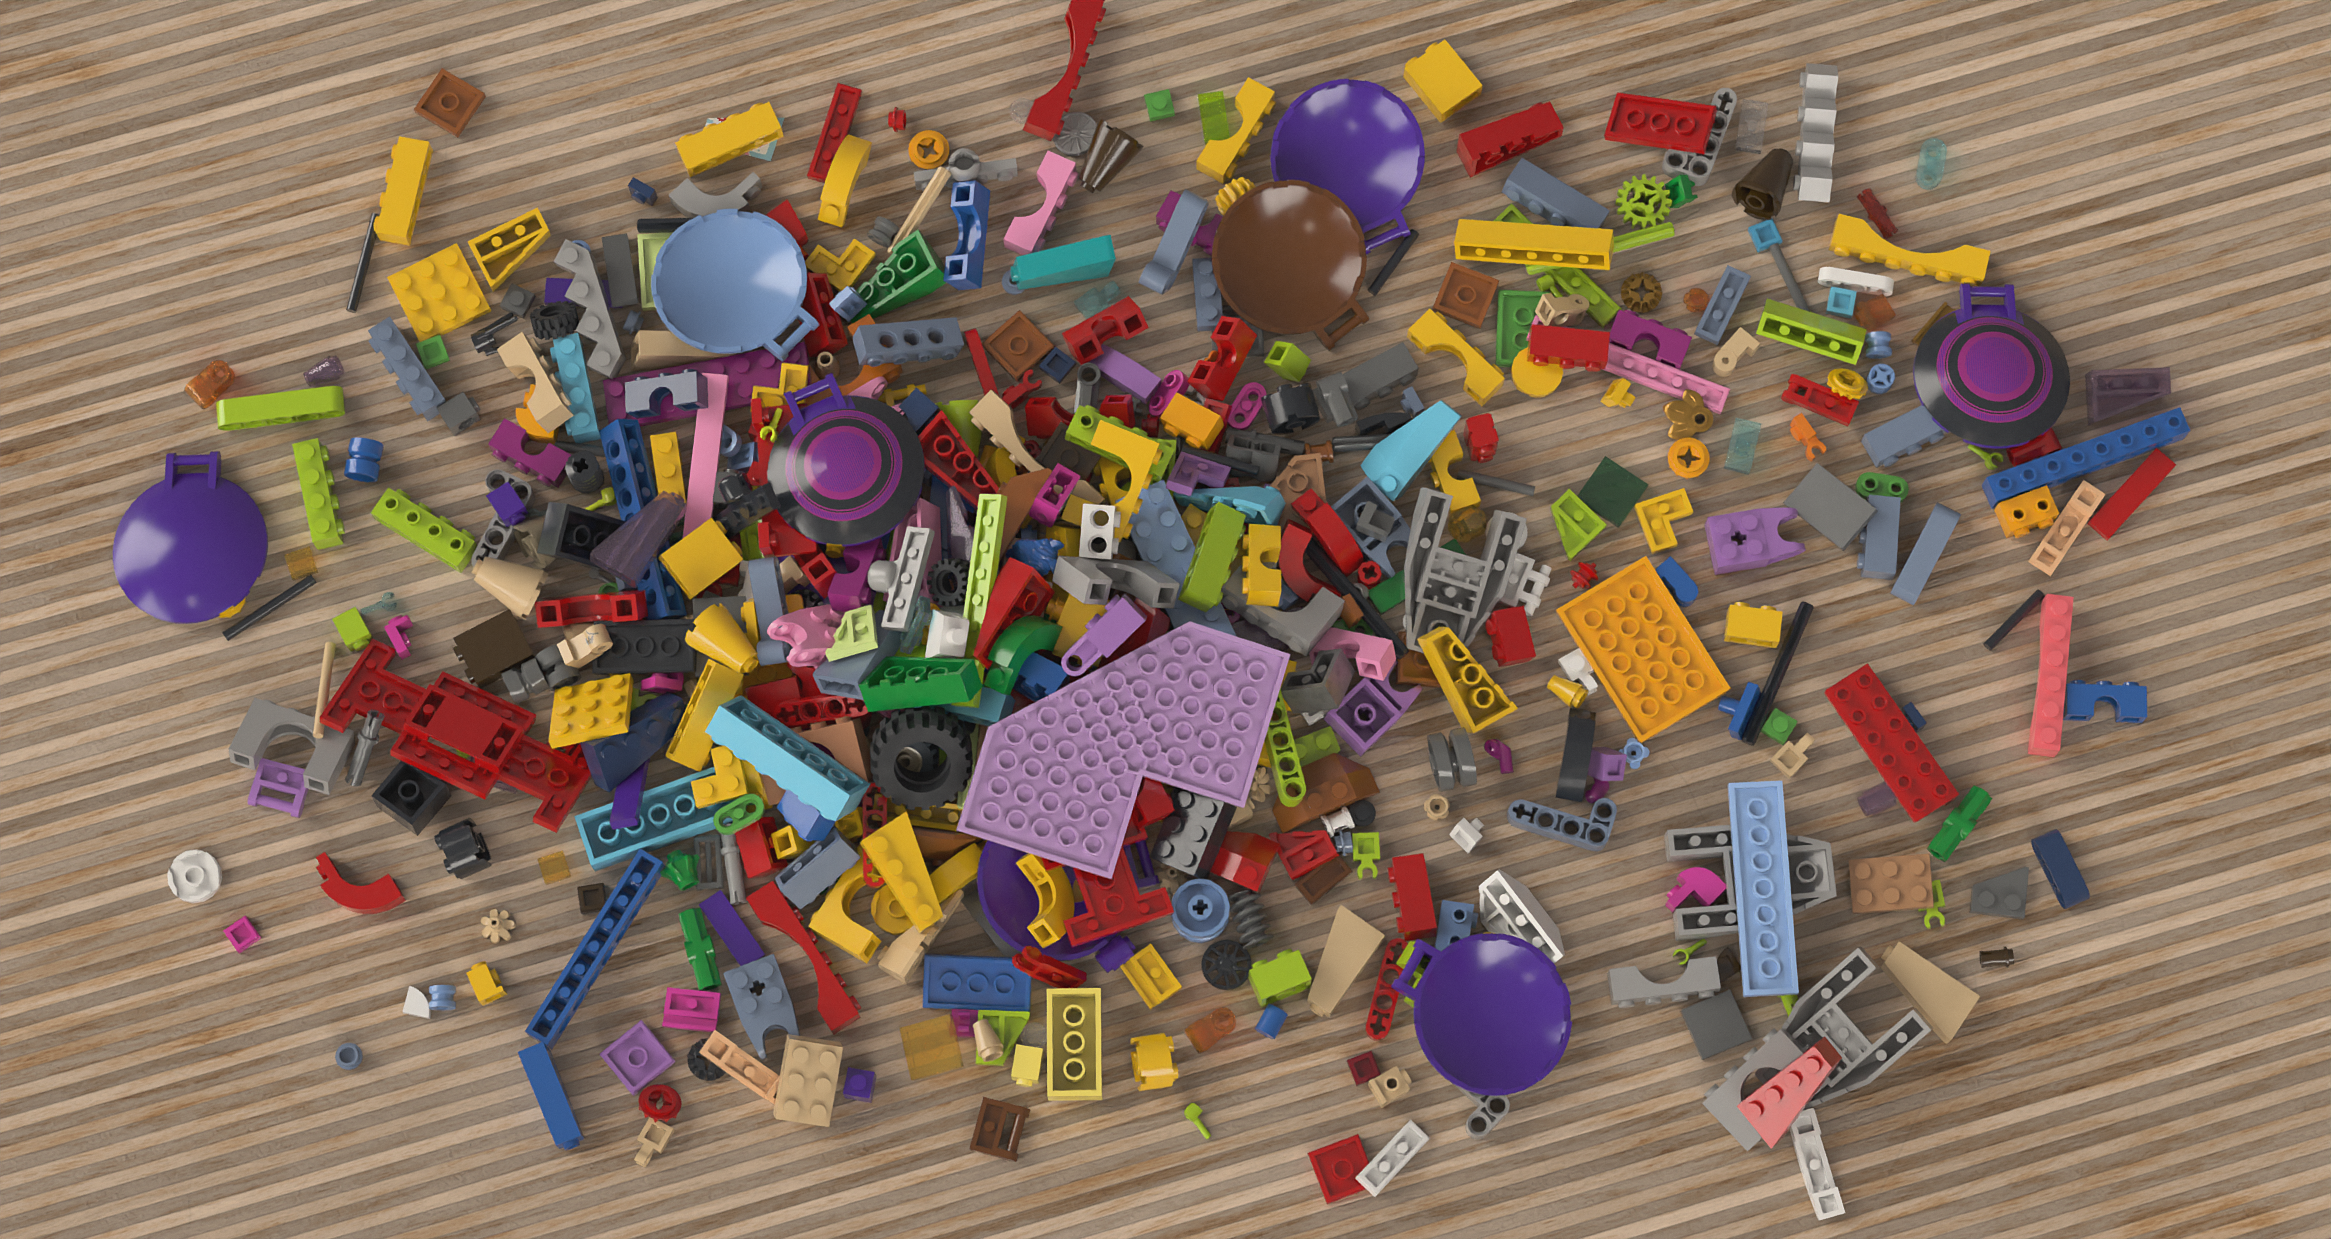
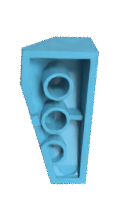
M1440 400L1376 444L1360 466L1377 488L1389 499L1395 501L1405 494L1462 416L1443 400Z
M1250 486L1194 489L1191 496L1176 492L1173 494L1179 505L1188 507L1189 504H1192L1207 513L1219 501L1245 514L1244 523L1277 526L1286 504L1280 491L1270 486L1265 488Z

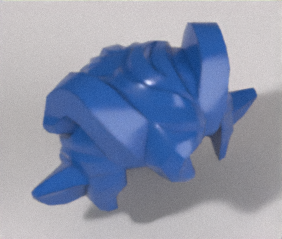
M1026 538L1024 540H1017L1012 545V548L1007 550L1005 555L1008 559L1011 557L1035 568L1043 577L1048 575L1050 571L1054 574L1058 550L1063 548L1064 544L1052 538H1049V540L1048 538L1041 540Z

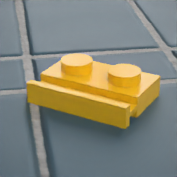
M1149 944L1132 956L1125 964L1120 965V969L1150 1011L1182 989L1181 984L1152 944Z

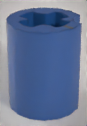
M1268 1004L1255 1030L1270 1039H1275L1288 1014L1280 1008Z

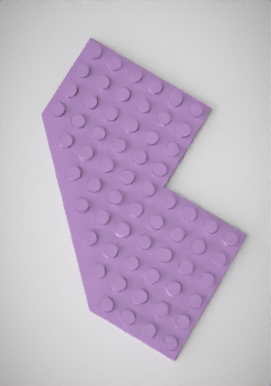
M1189 621L994 723L987 729L956 831L1112 879L1143 776L1244 808L1290 654Z

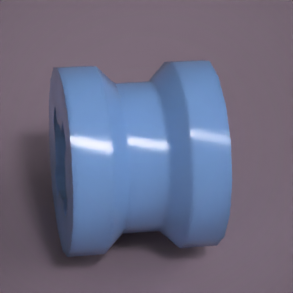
M1885 331L1866 334L1865 342L1868 343L1866 357L1881 359L1891 356L1892 349L1889 347L1891 334Z
M1886 364L1875 365L1871 368L1866 379L1868 389L1875 394L1886 393L1890 390L1895 380V373Z
M433 985L429 987V993L432 995L429 1009H456V1002L453 1001L456 986Z

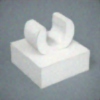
M1463 818L1456 824L1449 835L1469 853L1483 837L1479 832L1484 824L1478 818H1475L1471 823Z

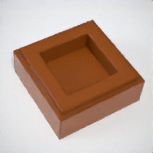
M1349 593L1341 598L1345 602L1340 616L1350 629L1358 624L1363 617V612Z

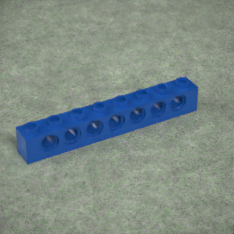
M2179 407L1988 476L1981 486L1991 509H1993L2002 501L2047 485L2048 488L2148 453L2156 448L2159 449L2185 439L2191 430Z
M617 419L599 430L621 520L630 522L626 542L638 590H645L648 616L645 618L646 620L680 619L687 615L680 586L658 559L661 554L670 548L639 421L638 419Z
M639 849L526 1028L525 1032L529 1037L539 1043L544 1042L549 1049H553L660 879V872L665 868L661 860Z

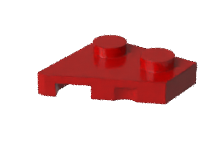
M1326 830L1312 832L1295 831L1281 834L1272 832L1268 834L1272 841L1280 843L1277 853L1292 880L1339 856Z

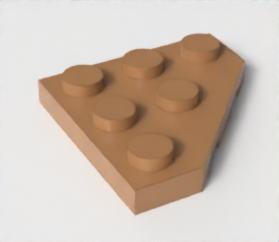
M1321 453L1294 456L1281 475L1270 485V487L1280 491L1286 502L1277 525L1281 526V532L1288 518L1308 527L1291 508V503L1310 488L1326 503Z

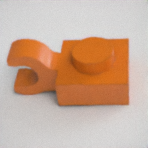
M1802 412L1795 416L1790 424V432L1798 442L1801 440L1803 445L1807 446L1805 455L1812 462L1815 456L1811 450L1817 448L1823 455L1826 452V446L1816 437L1817 433Z

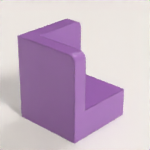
M1592 747L1587 775L1602 781H1623L1627 755L1608 747Z

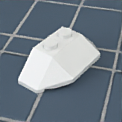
M1499 869L1479 885L1480 921L1488 932L1507 934L1523 939L1541 950L1554 964L1565 955L1559 928L1524 884Z

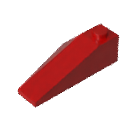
M1011 557L1001 568L994 583L973 656L983 667L988 669L992 665L993 661L987 659L988 655L1004 630L1022 617L1029 615L1040 616L1055 594V591L1035 568Z
M1227 831L1210 872L1260 893L1280 843L1256 833Z

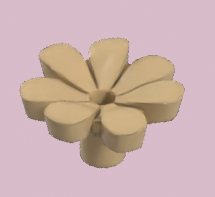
M1265 767L1255 770L1250 787L1253 800L1264 802L1265 794L1271 793V786L1266 785L1269 781V774L1266 773Z
M1163 863L1161 864L1163 872L1156 874L1159 881H1162L1159 888L1166 887L1167 891L1171 888L1172 894H1175L1179 886L1188 881L1185 877L1190 875Z
M493 909L490 911L489 918L482 917L481 924L486 926L482 930L483 937L488 938L491 935V942L494 944L500 942V937L506 941L510 940L512 934L508 930L516 927L515 921L508 920L510 912L503 910L499 914L497 909Z

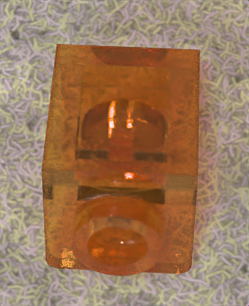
M1883 293L1865 303L1864 301L1859 302L1854 313L1858 324L1861 327L1864 326L1867 332L1894 319L1896 316Z

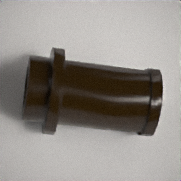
M2004 946L2001 950L1979 951L1981 968L2003 965L2009 968V965L2014 964L2012 948L2007 949Z

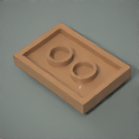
M1929 853L1849 860L1853 914L1934 908Z

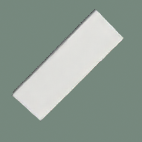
M1409 1120L1355 1179L1375 1197L1423 1147L1430 1137L1412 1120Z

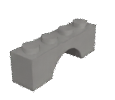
M1716 956L1689 959L1684 974L1676 981L1668 984H1657L1649 981L1639 972L1636 966L1609 969L1607 973L1611 1005L1618 1004L1619 1008L1635 1006L1634 1002L1645 1001V1005L1662 1003L1661 999L1672 998V1002L1688 1000V996L1698 995L1699 999L1711 998L1715 996L1714 993L1721 989Z

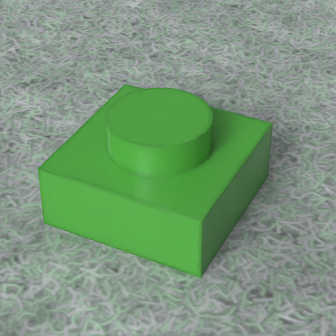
M1169 89L1144 94L1150 122L1175 116Z
M441 335L416 343L426 370L450 361Z
M1775 708L1761 732L1784 745L1798 721Z

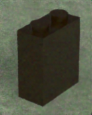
M510 609L453 638L457 645L453 647V650L458 660H465L468 666L464 670L471 684L476 682L480 689L503 678L501 673L514 667L520 669L522 663L535 658Z

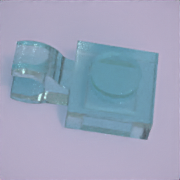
M1114 281L1107 284L1101 292H1098L1093 287L1075 300L1074 305L1084 318L1088 319L1110 307L1107 302L1120 294V288Z

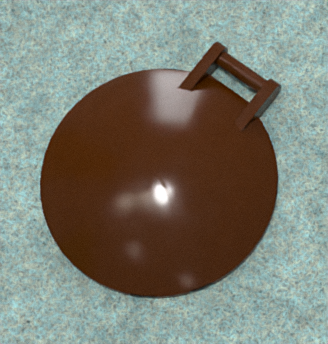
M1301 180L1268 182L1243 194L1226 211L1214 236L1212 268L1214 278L1223 298L1242 319L1259 329L1277 334L1294 335L1313 332L1328 351L1333 349L1337 341L1362 323L1364 325L1370 320L1355 299L1361 288L1367 267L1365 238L1361 226L1352 211L1335 194L1327 189ZM1350 309L1354 316L1327 335L1324 328Z

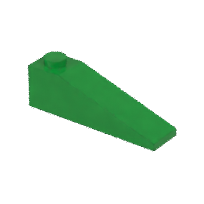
M916 230L898 242L892 249V255L885 263L881 262L875 268L878 271L868 282H863L856 290L867 305L851 319L852 324L868 314L874 319L929 295L946 284L944 281L945 266L920 230Z

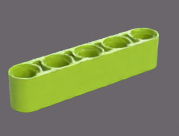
M326 386L230 398L216 402L218 429L223 431L336 418L345 415L343 388L340 386Z
M1280 688L1273 710L1279 716V720H1270L1264 741L1279 799L1285 806L1295 807L1302 801L1306 792V785ZM1273 738H1283L1286 742V745L1277 746L1274 743ZM1282 762L1289 763L1292 766V771H1283L1279 764ZM1286 788H1295L1298 791L1299 796H1289L1286 792Z

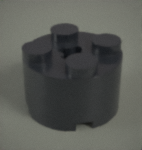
M1310 383L1301 384L1293 388L1292 384H1284L1276 388L1277 393L1261 397L1269 428L1274 435L1294 433L1293 428L1300 426L1304 430L1320 421L1319 410Z
M471 818L449 826L434 836L438 848L445 853L446 859L443 862L449 874L454 873L457 879H464L492 866L488 862L491 860V855L481 832L477 834L473 830V827L477 825Z

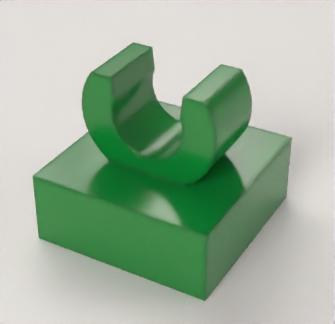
M1678 175L1665 184L1666 190H1670L1668 199L1672 200L1670 208H1680L1684 204L1698 198L1696 194L1692 195L1691 187L1695 186V183L1689 181L1688 175Z

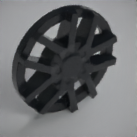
M1229 939L1210 945L1205 951L1201 963L1202 973L1207 982L1221 990H1233L1243 985L1248 979L1249 970L1252 967L1248 951L1243 950V946L1240 943ZM1225 945L1223 954L1216 947ZM1228 945L1235 946L1232 955L1227 954ZM1238 949L1244 953L1245 957H1236ZM1211 951L1219 956L1217 960L1208 956ZM1206 960L1214 964L1208 970H1206ZM1247 961L1248 966L1238 967L1237 962ZM1217 970L1219 974L1212 980L1208 974ZM1236 971H1243L1246 974L1240 980ZM1233 974L1237 983L1230 985L1228 976ZM1224 976L1226 986L1216 982Z

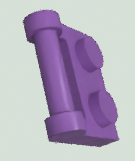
M261 758L249 793L248 805L255 807L262 805L291 813V816L300 818L308 788L304 786L303 773L305 769ZM262 787L295 795L294 802L262 795Z

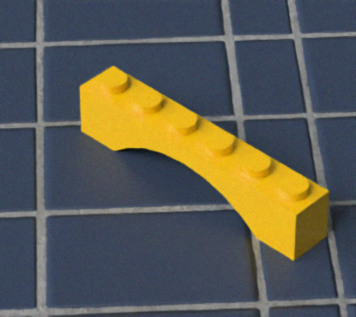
M1838 214L1829 246V251H1833L1834 254L1841 257H1849L1850 255L1858 257L1865 263L1878 262L1885 264V267L1897 270L1902 268L1910 270L1914 275L1924 276L1927 274L1935 276L1937 280L1942 282H1949L1951 280L1960 284H1970V286H1981L1991 252L1990 250L1969 245H1963L1954 250L1941 253L1908 251L1884 240L1870 228L1865 220L1843 214Z

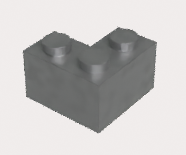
M1342 649L1319 651L1311 670L1289 672L1281 687L1282 696L1294 714L1339 709L1355 670Z

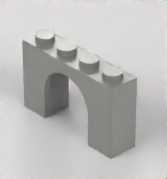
M1058 556L1052 580L1083 604L1106 605L1110 588L1136 596L1150 607L1174 609L1180 583L1148 561Z
M1278 562L1262 563L1269 569L1277 570ZM1241 565L1222 586L1221 590L1223 597L1220 602L1227 609L1234 610L1245 617L1249 623L1256 624L1267 631L1271 637L1278 638L1289 645L1293 651L1300 652L1306 657L1340 617L1345 600L1322 587L1305 608L1296 612H1282L1271 606L1246 605V594H1242L1241 591L1242 579L1246 578V572L1241 571Z
M254 698L229 747L230 762L256 770L266 748L272 741L284 735H299L307 738L315 746V751L303 773L305 788L330 795L355 745L354 731L347 727L345 732L341 733L325 725L323 738L313 737L315 716L311 717L302 714L294 708L287 709L278 706L270 700Z
M1775 1028L1763 1038L1765 1044L1759 1050L1756 1047L1752 1048L1743 1057L1746 1062L1739 1069L1736 1065L1724 1075L1727 1080L1720 1087L1715 1084L1704 1094L1707 1099L1702 1104L1747 1151L1762 1139L1760 1134L1737 1107L1745 1099L1744 1085L1748 1076L1754 1070L1763 1067L1776 1068L1781 1071L1805 1052L1801 1045L1784 1028L1778 1032Z

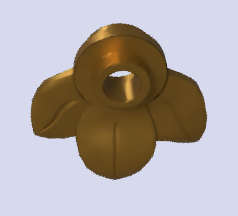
M1685 389L1683 401L1675 400L1663 406L1665 415L1674 423L1668 432V436L1672 439L1691 438L1696 432L1709 430L1713 424L1712 412L1704 407L1702 396L1694 390ZM1702 414L1705 416L1703 424L1696 423L1695 418L1697 415Z

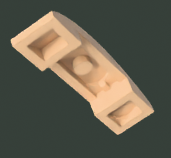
M2083 480L2028 562L2051 576L2105 496V493Z
M714 1030L699 1053L775 1106L780 1076Z

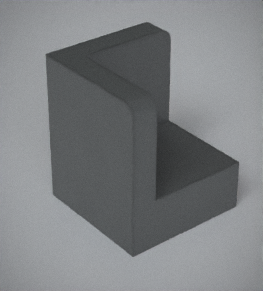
M1367 501L1357 523L1356 531L1385 543L1395 518L1378 511L1376 504Z

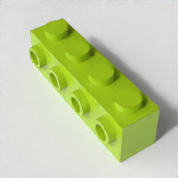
M1767 298L1756 334L1856 365L1867 329Z
M1079 405L1066 431V440L1130 469L1121 457L1090 445L1100 420L1160 443L1159 449L1163 450L1158 465L1152 464L1149 474L1153 475L1152 480L1156 482L1162 480L1175 449L1171 448L1169 442L1163 439L1154 440L1139 428L1134 427L1130 429L1124 426V423L1116 417L1110 416L1107 418L1099 414L1100 411L1092 406L1086 405L1083 407Z
M318 438L292 444L313 544L318 550L344 544L342 534H345V528L342 518L338 519L337 510L340 509L337 494H333L332 490L335 480L332 470H328L327 461L330 460L327 446L322 445Z
M388 487L371 511L374 519L459 573H462L477 548V544L474 541L475 536L464 529L459 532L453 528L454 524L444 516L435 517L431 514L432 510L425 504L419 502L416 505L410 501L411 497L404 491L397 489L395 492Z
M1219 501L1208 511L1178 600L1205 613L1213 606H1218L1223 597V592H1221L1222 585L1227 582L1231 570L1228 569L1229 564L1238 553L1237 541L1242 538L1246 526L1243 525L1246 517L1245 514Z

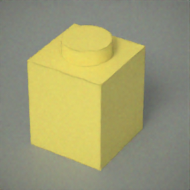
M1016 1044L1011 1078L1016 1081V1085L1032 1087L1033 1083L1039 1084L1044 1054L1043 1048Z

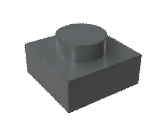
M511 283L500 303V307L524 319L536 296L534 293Z

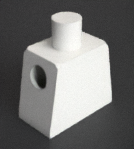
M932 609L925 658L962 659L965 654L969 619L957 613Z

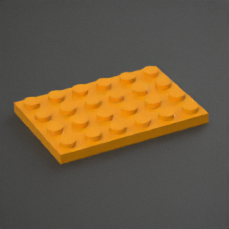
M1647 556L1556 609V613L1591 665L1597 678L1635 738L1641 744L1731 689Z

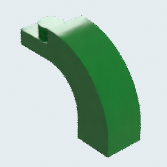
M1034 615L1025 616L1013 622L999 636L987 659L993 662L984 685L1010 696L1020 668L1026 658L1039 649L1053 651L1063 626Z

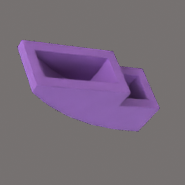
M1102 344L1101 348L1104 353L1087 363H1093L1098 366L1100 375L1124 393L1126 391L1128 393L1131 392L1132 396L1136 399H1141V402L1146 405L1160 387L1161 379L1122 353Z

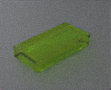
M1223 91L1198 94L1204 144L1207 145L1209 140L1219 141L1230 138Z

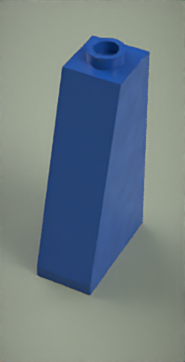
M544 1042L519 1051L518 1055L555 1145L559 1149L564 1147V1150H570L579 1146V1141L585 1138L551 1050Z

